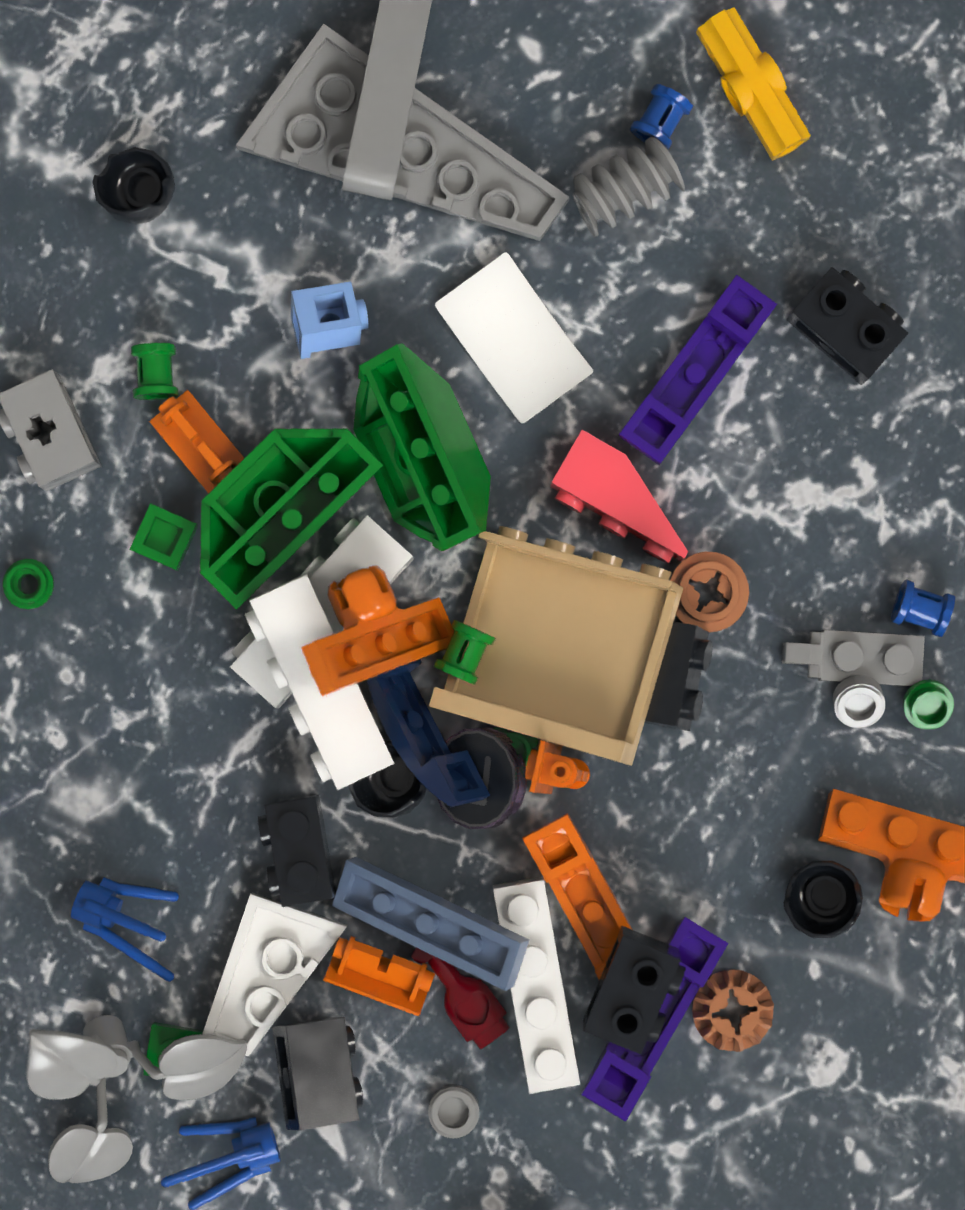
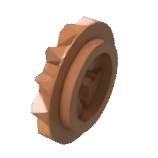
M717 552L696 553L683 560L672 573L670 581L683 588L676 616L681 622L699 626L710 633L730 627L744 613L749 599V585L742 568L730 557ZM716 573H719L716 591L728 603L724 604L721 601L711 600L706 606L701 608L700 612L697 611L700 594L694 590V586L689 584V580L694 583L706 584L710 578L713 579Z
M724 970L711 975L704 987L699 988L692 1005L693 1020L698 1032L708 1043L719 1050L741 1052L753 1045L760 1044L762 1038L772 1027L774 1003L767 987L754 975L742 970ZM730 989H732L733 996L736 997L740 1005L755 1006L754 1010H748V1013L740 1015V1024H738L737 1032H735V1028L731 1025L728 1017L712 1016V1013L720 1012V1009L727 1007Z

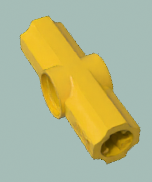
M735 7L717 13L698 27L696 33L721 74L720 81L725 95L735 111L740 116H746L771 160L773 161L789 154L808 141L811 135L785 93L786 83L779 67L767 52L762 53Z

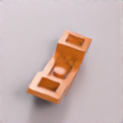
M567 813L523 836L522 839L544 880L552 888L591 960L596 976L600 979L621 926L632 929L593 855Z

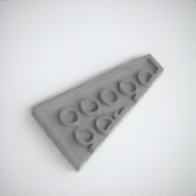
M323 23L236 144L237 150L343 181L369 55ZM414 88L393 197L541 241L568 203L569 196Z

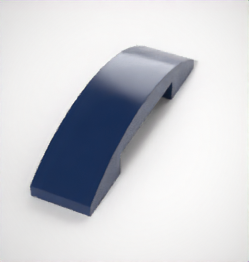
M421 659L367 679L378 716L394 748L414 776L433 795L450 807L481 801L490 796L468 751L450 752L410 674L411 671L422 663Z

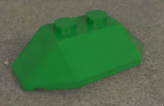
M403 343L397 344L359 365L358 379L361 381L356 396L353 430L357 439L383 464L374 474V477L394 522L418 537L431 542L432 546L440 551L448 550L486 531L491 475L450 384Z
M347 428L274 429L201 500L200 574L237 610L383 464Z

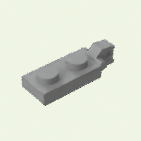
M833 630L810 632L809 644L783 643L782 663L808 665V677L818 678V681L841 682L851 676L863 675L874 679L879 685L912 686L922 681L925 636Z

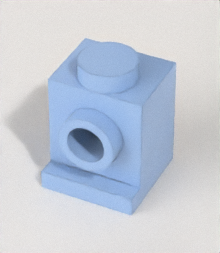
M351 281L291 291L290 316L300 359L311 358V353L360 345L361 330L368 329L369 327L368 314L364 300L355 299Z

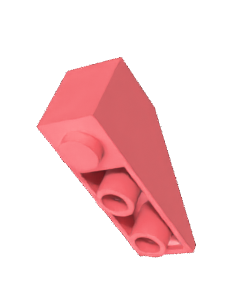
M581 430L551 482L550 487L558 491L554 499L577 513L581 514L584 507L602 516L598 524L621 538L625 539L628 532L644 540L646 543L642 549L669 564L672 557L680 562L685 559L688 550L627 455L586 431Z

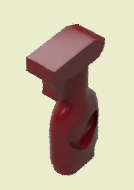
M415 947L411 957L419 964L427 962L445 986L444 1007L446 1013L466 1042L473 1040L479 1050H481L510 1028L503 1018L507 1012L485 983L479 979L461 975L455 966Z

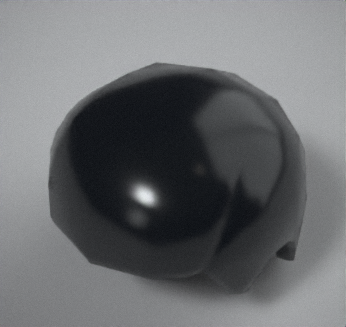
M138 147L109 155L104 170L101 174L94 175L92 181L96 201L115 219L135 225L148 223L157 218L167 208L175 190V178L169 164L155 151Z
M384 741L394 764L348 785V788L356 805L370 815L397 818L410 813L417 807L425 796L427 788L410 771L392 742Z
M812 861L797 870L790 878L783 902L784 909L795 929L811 938H834L847 932L855 924L861 913L863 891L857 877L847 867L835 861Z

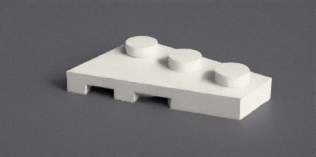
M251 893L202 1035H216L231 1040L245 1039L247 1044L245 1055L249 1056L348 925L293 906L282 907L281 902Z

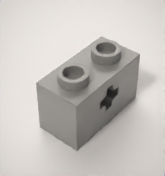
M53 369L0 393V403L2 405L0 409V425L8 438L16 436L23 454L17 456V461L29 484L37 482L38 487L49 491L102 467L61 376ZM42 422L47 423L51 427H56V429L49 433L52 442L48 444L35 439L41 433L39 424Z

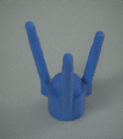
M103 877L99 885L86 880L73 903L71 918L83 922V930L101 937L151 972L171 982L174 979V974L108 928H112L116 923L141 935L162 942L166 939V934L163 931L120 913L123 900L115 896L117 894L176 902L179 899V894L174 891L121 884Z
M252 1117L239 1122L181 1126L179 1133L183 1136L240 1133V1137L232 1139L233 1153L162 1178L161 1185L165 1188L237 1163L240 1169L245 1168L190 1200L188 1208L195 1210L247 1180L270 1172V1165L281 1162L270 1122L258 1125L256 1117Z

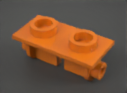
M186 390L177 399L174 396L167 399L158 408L160 413L149 421L208 493L244 459L242 454L189 390Z
M540 741L539 750L532 749L528 757L525 779L531 781L529 792L552 794L554 786L570 789L584 787L590 779V769L580 759L562 756V745Z
M351 936L349 940L339 937L323 981L420 1016L427 993L435 976L434 972L426 970L428 964L422 963L420 965L396 955L389 959L382 956L383 950L356 941V937Z

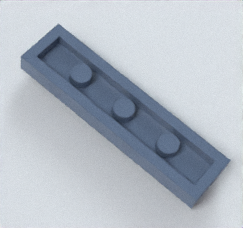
M358 857L346 860L332 904L333 907L504 991L514 987L529 939Z

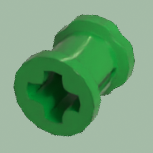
M144 343L131 346V355L136 357L138 387L133 389V398L139 400H164L173 396L175 398L178 397V388L173 386L172 356L176 355V346L170 343Z
M454 619L451 626L455 630L443 658L436 659L434 667L475 685L478 679L475 671L487 645L494 644L496 638Z

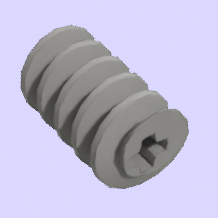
M652 136L645 140V153L636 146L627 150L628 164L618 155L609 159L610 173L600 164L592 167V182L581 173L574 177L575 192H573V198L581 217L593 237L599 235L597 220L600 218L611 228L617 226L615 211L618 209L629 219L635 217L633 201L638 200L647 210L653 208L651 192L656 191L665 201L670 199L669 183L672 181L683 192L685 191V185L676 162L667 148L657 138Z

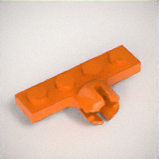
M377 565L351 572L339 584L336 581L328 586L327 596L339 624L344 627V630L301 647L321 696L323 697L446 650L454 630L451 627L452 625L440 597L407 609H398L396 606L397 599L386 573Z
M832 789L829 793L818 841L872 856L883 862L885 874L879 903L884 911L898 917L900 908H908L907 920L927 922L940 913L947 881H957L965 884L964 826L837 789Z

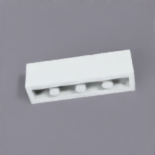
M368 515L361 523L355 518L351 519L334 538L339 547L327 560L319 555L301 574H307L334 634L343 631L344 627L339 624L327 596L328 586L336 581L339 584L349 573L362 568H369L368 566L377 565L385 571L391 585L414 560L413 556ZM250 631L231 652L237 659L230 668L272 706L280 708L292 695V691L289 685L279 689L270 671L267 660L274 658L275 655L267 638L257 642L253 632Z
M303 574L251 598L249 601L253 610L245 613V617L257 642L267 638L275 657L267 660V664L279 689L289 685L297 704L288 709L300 735L311 732L319 751L310 754L322 782L333 779L337 790L394 764L358 684L322 697L310 673L309 665L301 647L334 633L307 574Z
M541 876L493 885L499 925L529 939L515 985L511 988L529 1094L580 1085L544 879Z

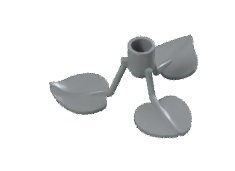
M103 1015L92 1019L84 1027L83 1035L31 1029L29 1033V1055L26 1076L30 1089L36 1095L47 1099H69L83 1093L89 1084L96 1086L98 1115L96 1126L94 1128L84 1124L72 1125L55 1138L48 1153V1167L52 1178L60 1183L90 1182L105 1178L119 1171L130 1159L133 1145L129 1134L119 1128L106 1129L108 1118L105 1077L112 1078L123 1074L127 1070L132 1057L136 1059L151 1078L155 1080L163 1079L162 1089L166 1097L176 1100H194L218 1091L232 1079L240 1068L247 1051L245 1039L231 1040L208 1034L182 1037L164 1049L158 1060L159 1067H156L143 1054L138 1041L128 1042L123 1023L116 1016Z

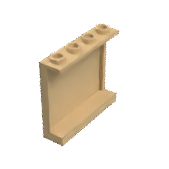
M499 526L497 534L487 531L480 533L479 538L487 541V545L464 624L487 633L496 639L493 645H487L475 671V675L478 677L476 684H471L449 674L444 689L434 687L429 707L632 766L683 588L669 580L671 576L670 571L655 566L641 564L639 572L621 567L623 559L598 551H593L591 559L573 555L575 546L548 538L545 540L544 547L526 542L528 538L527 533L504 526Z

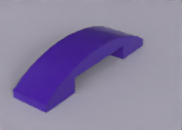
M736 275L618 436L660 465L777 306V303Z
M683 917L666 943L679 949L681 956L679 965L686 967L676 995L672 996L667 993L659 1012L666 1014V1018L655 1043L647 1041L642 1054L608 1041L580 1094L625 1122L650 1081V1073L699 988L704 987L729 944L686 917Z

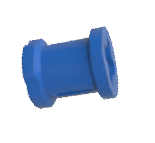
M655 84L651 90L653 98L640 121H633L630 131L644 143L645 140L653 136L669 150L672 145L670 140L672 133L682 116L690 114L693 105L686 97L672 88Z
M906 579L902 583L895 599L891 622L898 625L903 621L930 629L932 635L942 637L949 625L954 610L955 596L948 593L940 596L915 588L914 582Z

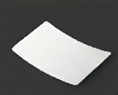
M506 252L435 303V307L463 347L522 424L593 373L591 366L564 333L510 255Z

